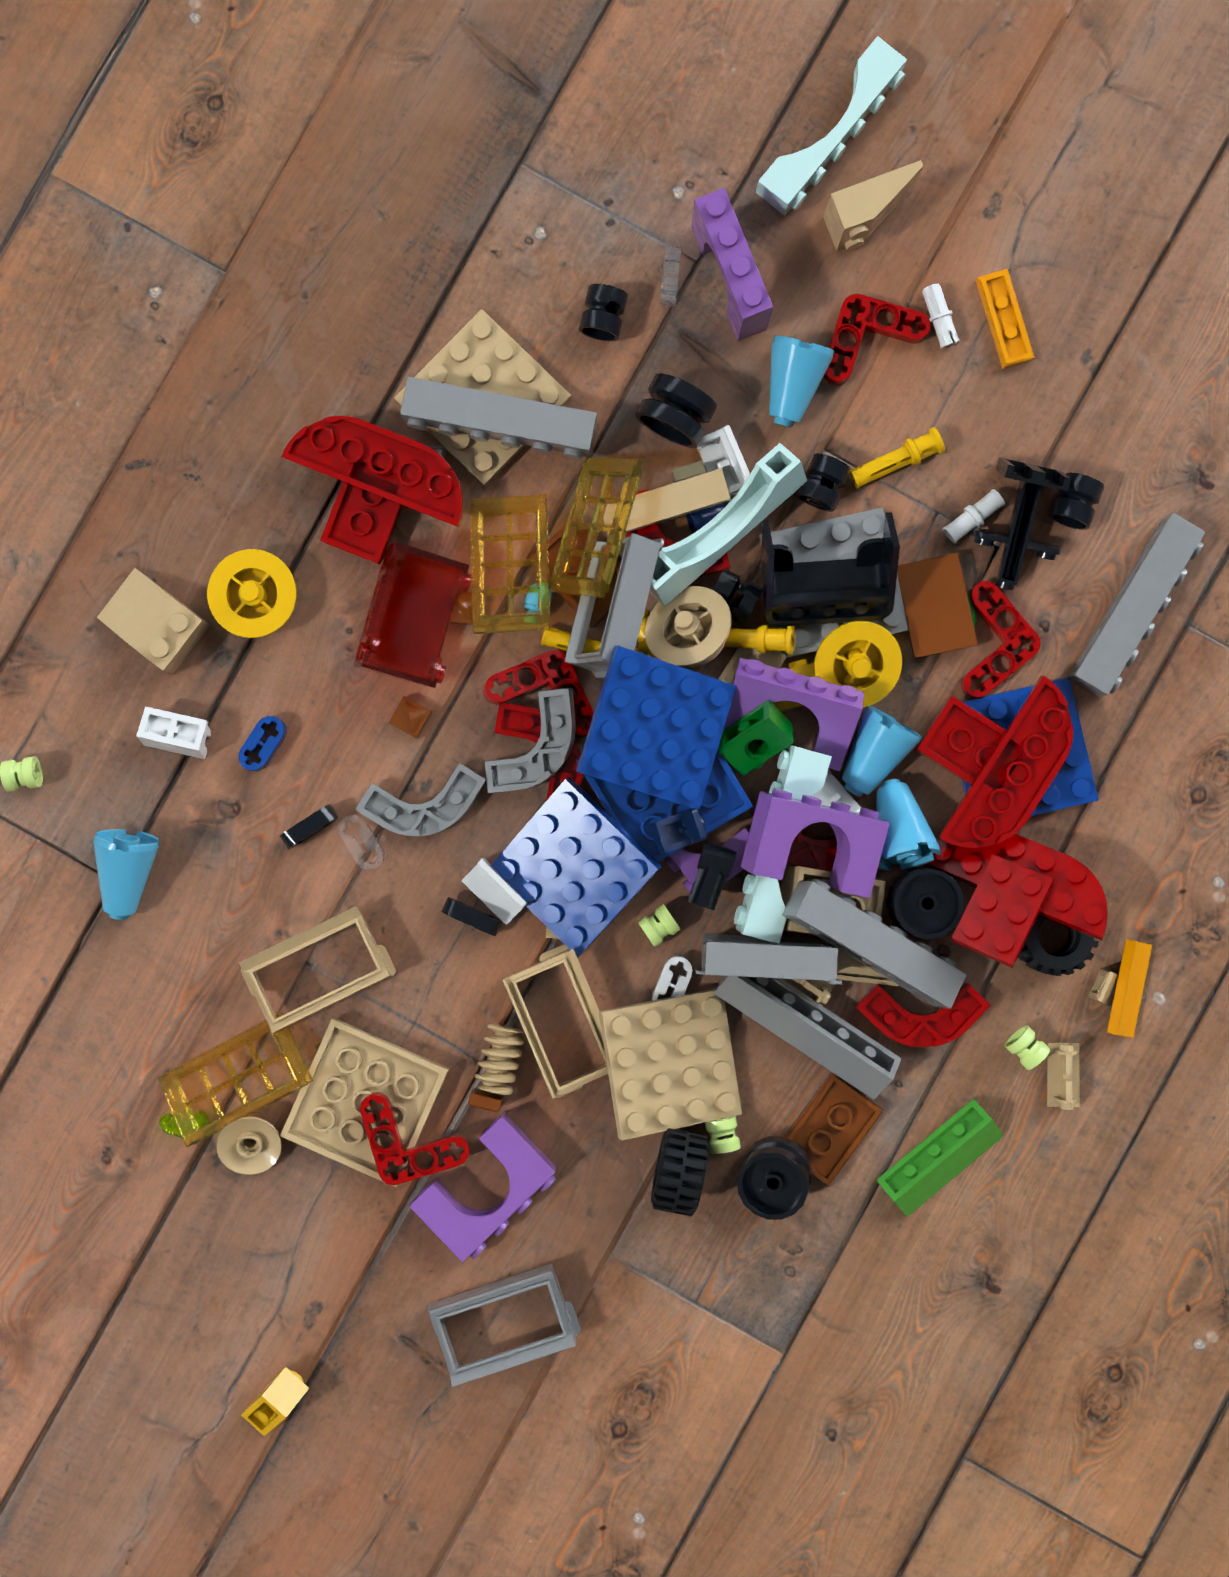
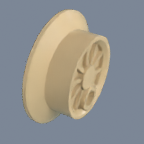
M701 586L687 587L665 607L658 602L651 611L645 626V639L649 650L657 659L680 667H698L709 663L722 651L730 633L732 618L729 606L719 593Z

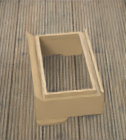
M357 906L239 962L242 976L250 993L256 997L271 1029V1033H278L396 974L395 966L386 948L383 945L376 944L363 914ZM356 924L377 970L276 1018L256 971Z
M565 944L542 953L539 958L540 962L502 978L552 1099L582 1088L584 1084L608 1074L599 1008L574 949L570 950ZM564 963L606 1064L558 1084L516 983Z

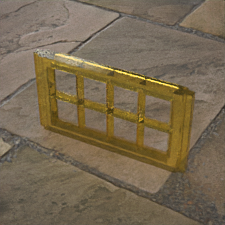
M587 458V462L583 463L549 584H552L550 591L604 598L605 593H608L643 472V468H641L643 461L639 459ZM595 476H604L600 495L590 496ZM615 477H625L620 497H609ZM587 503H597L592 523L582 522ZM607 504H617L612 524H602ZM580 529L590 530L585 548L575 549ZM610 531L605 550L595 551L599 532ZM572 556L582 557L577 576L567 575ZM592 558H602L597 578L587 577Z
M546 494L471 499L473 633L486 634L550 630ZM536 513V532L513 534L512 514ZM506 515V534L483 536V516ZM536 539L537 559L513 560V541ZM507 541V561L484 562L483 543ZM537 566V585L514 587L513 567ZM507 568L508 587L484 589V569ZM538 592V612L514 614V594ZM508 594V614L485 615L484 596Z
M279 1013L278 1015H275V1016H276V1018H278V1017H280V1016H282V1015H284V1014H283V1013ZM266 1020L158 1077L186 1147L201 1142L221 1131L229 1123L242 1117H248L313 1081L290 1027L278 1033H272L280 1052L264 1061H261L253 1040L270 1032L271 1029ZM246 1044L255 1066L237 1075L228 1053ZM222 1057L230 1079L212 1088L204 1066ZM283 1058L292 1079L273 1088L264 1067ZM197 1070L206 1092L188 1101L179 1079ZM258 1071L267 1093L249 1102L240 1080ZM233 1084L242 1106L224 1115L215 1093ZM209 1097L217 1119L199 1128L191 1106Z

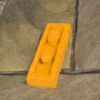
M1008 268L977 277L975 281L1002 369L1032 361L1035 358Z
M1128 939L1125 941L1107 1033L1134 1038L1152 950L1151 944Z

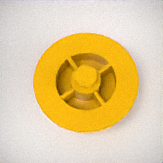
M257 549L241 550L223 559L214 569L207 589L209 608L215 620L227 631L245 638L264 637L280 629L290 618L297 597L295 580L286 564L275 555Z
M869 621L848 622L835 628L821 642L814 660L815 677H820L826 682L840 686H852L858 691L864 692L863 707L873 705L886 697L895 687L902 669V653L894 636L881 625Z

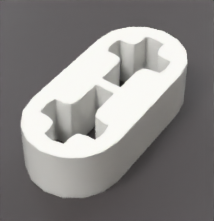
M677 955L667 959L653 991L652 1001L659 1000L657 999L659 994L665 995L669 986L673 987L671 997L685 994L693 971L690 962L686 958ZM680 961L683 962V969L686 970L685 976L679 975L674 984L671 983L673 972L669 970V967L671 965L676 966Z

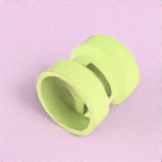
M26 757L21 762H16L15 760L1 762L0 777L2 785L7 792L18 791L24 786L30 789L42 786V768L37 757Z
M664 904L656 908L652 916H644L637 921L654 947L661 944L663 938L668 934L674 935L681 930Z
M1028 1025L1018 1029L1006 1041L1004 1046L1011 1054H1016L1020 1058V1063L1026 1070H1031L1039 1065L1050 1052V1048L1043 1041H1038L1035 1038V1032Z
M736 1116L705 1122L706 1131L710 1133L711 1138L708 1142L710 1153H728L741 1148L739 1137L735 1135V1128L737 1127Z

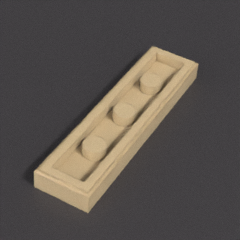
M720 468L602 505L600 509L608 537L612 538L731 501L723 470Z

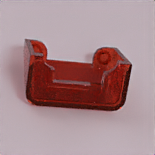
M399 542L389 545L383 557L357 649L354 667L429 688H435L437 683L441 684L446 666L442 665L440 654L456 597L460 595L461 591L467 592L472 576L468 573L470 565Z

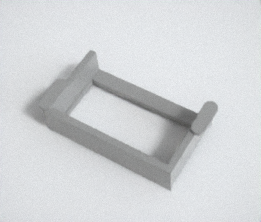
M632 533L630 537L610 542L594 541L564 662L594 671L595 677L601 679L606 676L614 646L619 645L635 651L658 554L664 545L663 539L650 540ZM607 552L622 557L600 649L599 652L582 654Z
M703 933L701 969H695L696 974L824 980L829 984H842V980L837 979L838 948L830 947L829 943L822 939L781 937L778 944L746 935Z
M553 1263L436 1302H431L428 1305V1313L434 1332L438 1336L450 1374L452 1387L574 1347L576 1336L581 1330L573 1304L564 1300ZM546 1284L548 1285L563 1332L462 1366L458 1365L444 1318Z

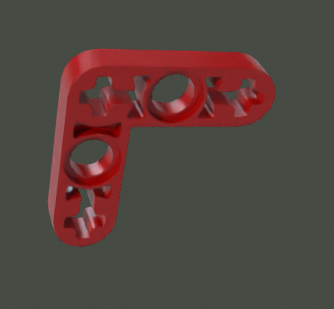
M861 294L849 295L844 300L829 346L830 349L836 352V354H833V359L829 366L834 367L839 354L844 355L841 369L846 371V373L841 372L839 377L834 376V370L828 367L824 374L825 380L832 385H841L849 379L864 330L907 343L917 344L922 342L930 331L931 323L929 318L922 312ZM857 303L859 304V310L862 312L858 313L854 325L848 324L852 311L847 307L852 308L853 304ZM882 311L891 313L894 323L888 327L880 325L877 321V314ZM900 316L905 317L902 322L903 324L912 325L914 321L919 322V328L923 330H919L917 335L911 333L912 328L902 325L900 331L896 330V327L900 322ZM843 332L851 333L855 338V344L849 348L841 346L838 342V335Z
M981 581L970 590V597L974 609L1003 644L962 678L961 689L967 697L972 699L981 698L991 692L1036 655L1041 646L1038 634L999 587L990 581ZM980 588L982 591L988 589L991 592V595L988 597L991 603L995 605L1000 602L1002 606L989 614L987 610L992 608V606L986 600L983 602L978 600L980 596L978 589ZM1005 611L1011 614L1013 623L1010 628L1004 629L998 626L996 618L999 612ZM1019 637L1023 640L1029 638L1031 640L1029 644L1030 652L1025 649L1014 657L1010 651L1021 644ZM1001 655L1008 660L1009 667L1005 673H999L994 670L992 662L995 656ZM985 666L987 673L991 677L981 683L982 691L978 689L972 691L969 687L972 684L970 678L977 679L983 676L986 672L981 668Z
M560 650L548 651L489 677L483 685L484 697L488 702L496 705L506 703L547 685L548 690H557L565 685L571 686L576 693L574 706L579 702L582 707L577 709V713L580 718L586 717L588 720L585 730L581 726L576 727L575 737H585L588 734L594 715L572 664L564 662L566 654ZM550 658L555 662H561L562 665L558 668L561 678L565 674L569 677L563 679L557 685L554 683V680L559 677L556 670H549L547 667L551 662ZM529 669L533 672L535 680L532 685H523L519 681L518 673L520 670ZM507 675H511L513 686L506 688L502 692L503 697H500L498 693L492 694L491 689L494 686V682L498 686L506 684L510 681Z
M374 1092L367 1095L361 1102L360 1113L381 1180L386 1184L398 1185L457 1167L468 1159L470 1144L461 1135H451L404 1149L388 1097L383 1093ZM375 1099L377 1104L382 1103L384 1106L379 1111L381 1121L385 1118L389 1120V1123H381L375 1128H372L371 1123L377 1122L376 1114L374 1111L369 1112L367 1109L372 1104L371 1100ZM380 1130L390 1131L394 1138L393 1144L389 1147L380 1146L376 1141L377 1132ZM452 1142H455L457 1147L463 1146L464 1150L461 1151L460 1158H455L454 1154H449L443 1157L445 1163L440 1164V1156L435 1147L440 1146L441 1153L448 1151L451 1148ZM421 1151L429 1152L434 1158L433 1165L429 1168H421L416 1163V1155ZM405 1156H410V1167L414 1173H409V1167L401 1169L398 1177H394L393 1173L386 1172V1169L390 1166V1161H394V1164L399 1166L407 1162Z

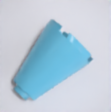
M774 336L771 348L769 415L775 417V424L792 427L793 422L800 423L833 359V349L814 343L808 344L790 337Z
M867 705L863 711L842 775V780L846 782L844 788L859 797L862 793L869 795L915 748L922 736L907 725L904 726L897 722L894 717Z
M899 779L883 782L881 784L882 787L876 791V811L880 813V819L890 824L878 867L882 870L891 871L890 865L899 864L900 869L903 870L933 861V853L941 854L940 845L908 784L900 782Z
M124 829L98 831L96 836L94 835L93 845L103 911L108 913L112 919L126 920L129 918V915H133L137 911L159 848V838L140 831L136 832V836L126 834Z

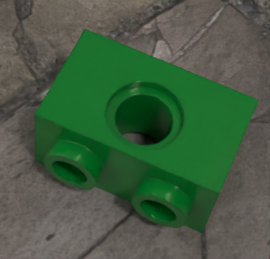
M768 699L723 730L718 752L744 776L751 770L760 768L766 760L777 753H781L782 750H787L794 743L793 724Z

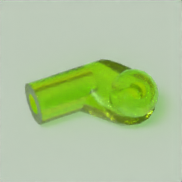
M203 1110L198 1111L189 1118L165 1113L159 1119V1126L163 1132L179 1138H187L210 1123L208 1116Z

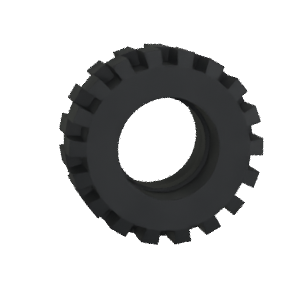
M1038 915L1018 956L1021 961L1026 963V966L1041 973L1061 976V974H1073L1074 969L1081 970L1086 966L1084 963L1086 959L1092 960L1095 954L1091 953L1092 947L1097 948L1099 941L1068 927L1069 938L1066 945L1056 953H1047L1039 942V930L1043 922L1048 918Z
M668 1128L663 1134L651 1193L653 1209L690 1217L696 1212L703 1189L708 1160L709 1143L706 1135Z

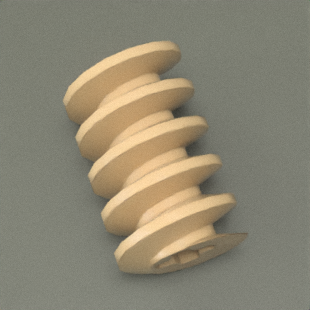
M488 1024L487 1028L495 1032V1035L484 1038L492 1047L481 1050V1053L489 1057L488 1061L478 1062V1065L486 1071L485 1073L475 1074V1078L483 1082L482 1086H477V1088L491 1093L510 1095L513 1092V1088L506 1083L515 1082L516 1080L515 1074L509 1070L519 1068V1063L512 1058L521 1057L522 1051L515 1045H523L525 1043V1038L518 1034L524 1031L506 1025Z

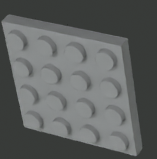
M882 507L771 532L773 545L781 544L789 547L793 553V563L856 559L857 548L863 541L872 538H883L884 511ZM762 534L759 535L760 544L762 543ZM898 572L892 613L884 619L869 621L881 625L892 635L909 631L898 581ZM848 622L794 626L796 632L795 650L793 655H788L785 651L787 658L817 652L821 642L831 631ZM779 626L780 629H787V627H788V626Z

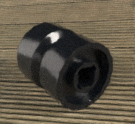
M589 285L585 299V306L588 310L582 313L579 331L590 338L601 341L618 340L622 320L619 316L625 312L628 294L610 285Z
M816 453L813 455L807 470L810 477L799 488L797 497L812 507L833 512L841 495L838 488L845 486L851 468L839 459Z
M1072 472L1066 473L1067 476L1072 478L1068 491L1059 489L1062 497L1055 499L1049 516L1053 521L1066 527L1088 530L1095 514L1092 505L1099 503L1104 490V484L1087 475Z
M724 568L713 588L728 604L731 618L742 625L746 623L763 592V588L750 581L742 583L739 575ZM736 590L744 594L739 606L730 602Z

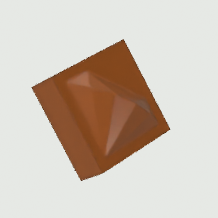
M451 591L448 623L480 626L483 594Z
M403 696L389 724L418 739L433 711Z
M473 1088L468 1104L469 1106L499 1112L504 1096Z

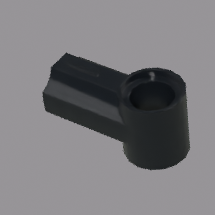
M708 841L705 842L697 865L699 870L690 891L688 902L715 910L725 878L728 879L737 854L736 851Z

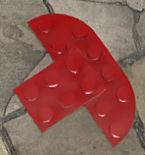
M330 416L302 428L293 436L283 451L282 458L342 481L320 539L321 542L381 565L403 506L453 526H460L463 515V494L458 477L450 464L439 453L420 442L355 417Z
M1040 676L1006 730L954 696H949L915 750L971 786L937 837L938 839L964 848H981L998 844L1017 833L1035 810L1067 759L1073 741V726L1067 707L1069 705L1059 688L1046 676Z
M1014 834L1001 843L981 848L958 847L939 839L937 842L940 845L941 854L933 853L934 860L923 864L926 867L943 871L952 878L976 887L952 936V942L1006 966L1014 967L1038 915L1047 917L1101 941L1103 940L1108 919L1107 901L1103 888L1095 875L1084 864L1069 855Z

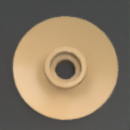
M241 1117L232 1120L220 1131L216 1144L217 1154L221 1162L230 1170L245 1175L259 1174L271 1168L277 1162L282 1147L281 1138L276 1128L269 1122L257 1117ZM251 1138L254 1139L255 1142L250 1143L247 1142L245 1139Z

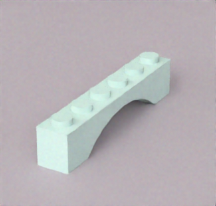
M877 36L857 61L853 74L852 99L839 123L824 138L812 146L794 154L778 157L758 181L756 193L784 216L791 208L797 210L807 196L804 193L811 184L816 186L826 174L825 166L830 160L836 162L846 149L844 143L850 136L856 138L866 124L864 119L870 112L875 114L886 100L884 95L889 88L894 91L900 85L906 75L903 73V69L907 59Z
M781 443L775 446L756 463L738 493L711 521L687 538L673 545L663 547L659 551L649 592L664 607L807 482L801 461Z
M790 745L787 750H782L779 755L777 768L780 769L777 782L773 781L769 793L772 794L773 788L791 792V798L801 800L802 795L813 796L824 786L832 756ZM748 874L743 883V893H745L743 904L737 907L734 916L736 930L746 936L779 944L786 921L782 914L786 907L782 900L778 879Z

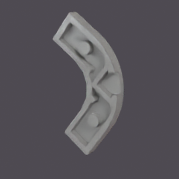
M572 688L538 692L541 715L540 738L536 746L524 756L515 759L485 762L488 793L523 790L538 786L551 779L563 767L573 748L576 733Z
M459 763L443 790L434 799L426 803L409 804L372 783L355 810L383 828L405 836L432 835L451 827L459 821L471 807L487 780Z

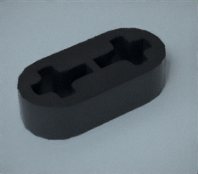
M331 804L326 805L282 833L280 838L287 849L290 850L335 822L339 817Z
M451 897L447 898L441 911L454 919L493 936L497 935L502 924L501 920Z

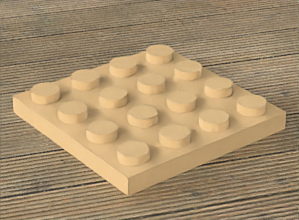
M482 309L414 377L559 406H565L572 399L571 394ZM405 387L394 397L401 407ZM426 426V431L440 445L444 446L445 450L484 487L526 446L520 444L519 448H512L502 445L501 440L489 438L488 442L476 441L470 438V434L460 432L457 433V436H449L438 432L439 428Z
M716 988L599 1011L618 1139L623 1141L664 1132L668 1128L677 1129L742 1114L725 1001L714 994Z
M332 1018L280 1136L382 1181L361 1117V1102L367 1095L374 1092L386 1095L391 1103L404 1149L415 1147L449 1068L336 1018ZM375 1099L371 1100L372 1104L367 1109L369 1112L374 1111L377 1117V1122L371 1123L372 1128L381 1123H389L388 1118L381 1121L379 1111L384 1108L383 1104H377ZM380 1130L376 1135V1141L380 1146L389 1147L393 1144L394 1138L390 1131ZM405 1156L407 1162L403 1165L396 1166L394 1161H390V1166L386 1169V1172L393 1173L394 1177H398L399 1171L406 1168L410 1156Z

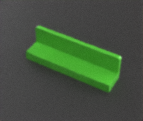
M972 1099L881 1175L877 1182L906 1216H909L1003 1137V1134L993 1119Z

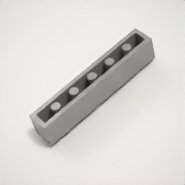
M407 377L400 412L403 421L408 422L407 426L414 429L426 430V426L439 428L438 432L449 436H457V433L460 432L470 434L471 439L481 442H488L489 438L501 440L502 445L512 448H519L520 444L533 446V451L550 454L551 450L564 452L563 456L575 460H581L583 456L590 457L597 423L596 412L413 377Z
M1173 512L1162 519L1067 678L1070 677L1071 681L1097 697L1106 696L1109 693L1113 694L1118 689L1123 679L1120 677L1121 672L1125 666L1129 667L1134 662L1139 653L1136 650L1141 639L1146 640L1153 631L1155 624L1152 621L1157 612L1162 613L1171 600L1168 594L1174 585L1178 586L1186 576L1187 570L1184 567L1189 559L1193 560L1201 551L1204 543L1200 541L1205 531Z
M818 879L798 882L782 916L934 1007L951 1009L967 974L957 969L958 964L943 956L938 958L932 954L933 949L922 942L915 941L914 943L906 938L908 934L902 929L895 926L887 927L882 924V918L879 915L868 910L864 912L855 907L856 902L851 898L840 894L836 896L829 891L831 887Z
M742 976L722 977L714 992L715 995L873 1100L894 1080L902 1058L783 979Z

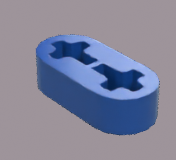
M266 716L256 724L239 752V762L245 769L260 771L269 764L286 737L287 727L285 723L277 717ZM276 722L275 729L279 732L276 737L270 736L266 742H263L267 735V731L264 729L265 725H273ZM262 745L263 747L258 753L261 762H253L250 765V757L247 756V753L249 751L255 752Z

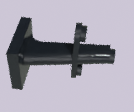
M999 457L996 470L1005 478L1020 481L1008 533L974 528L973 536H975V543L992 547L994 541L1005 543L995 584L999 588L1013 590L1014 586L1017 585L1026 548L1037 550L1036 556L1048 560H1055L1056 555H1060L1061 547L1029 539L1043 488L1046 486L1068 491L1072 478L1060 470Z

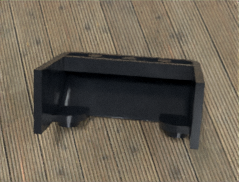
M892 512L885 513L883 538H872L863 541L857 548L856 559L793 563V553L789 547L781 544L773 545L769 520H763L761 564L766 620L774 626H796L875 621L888 617L894 607L900 544Z

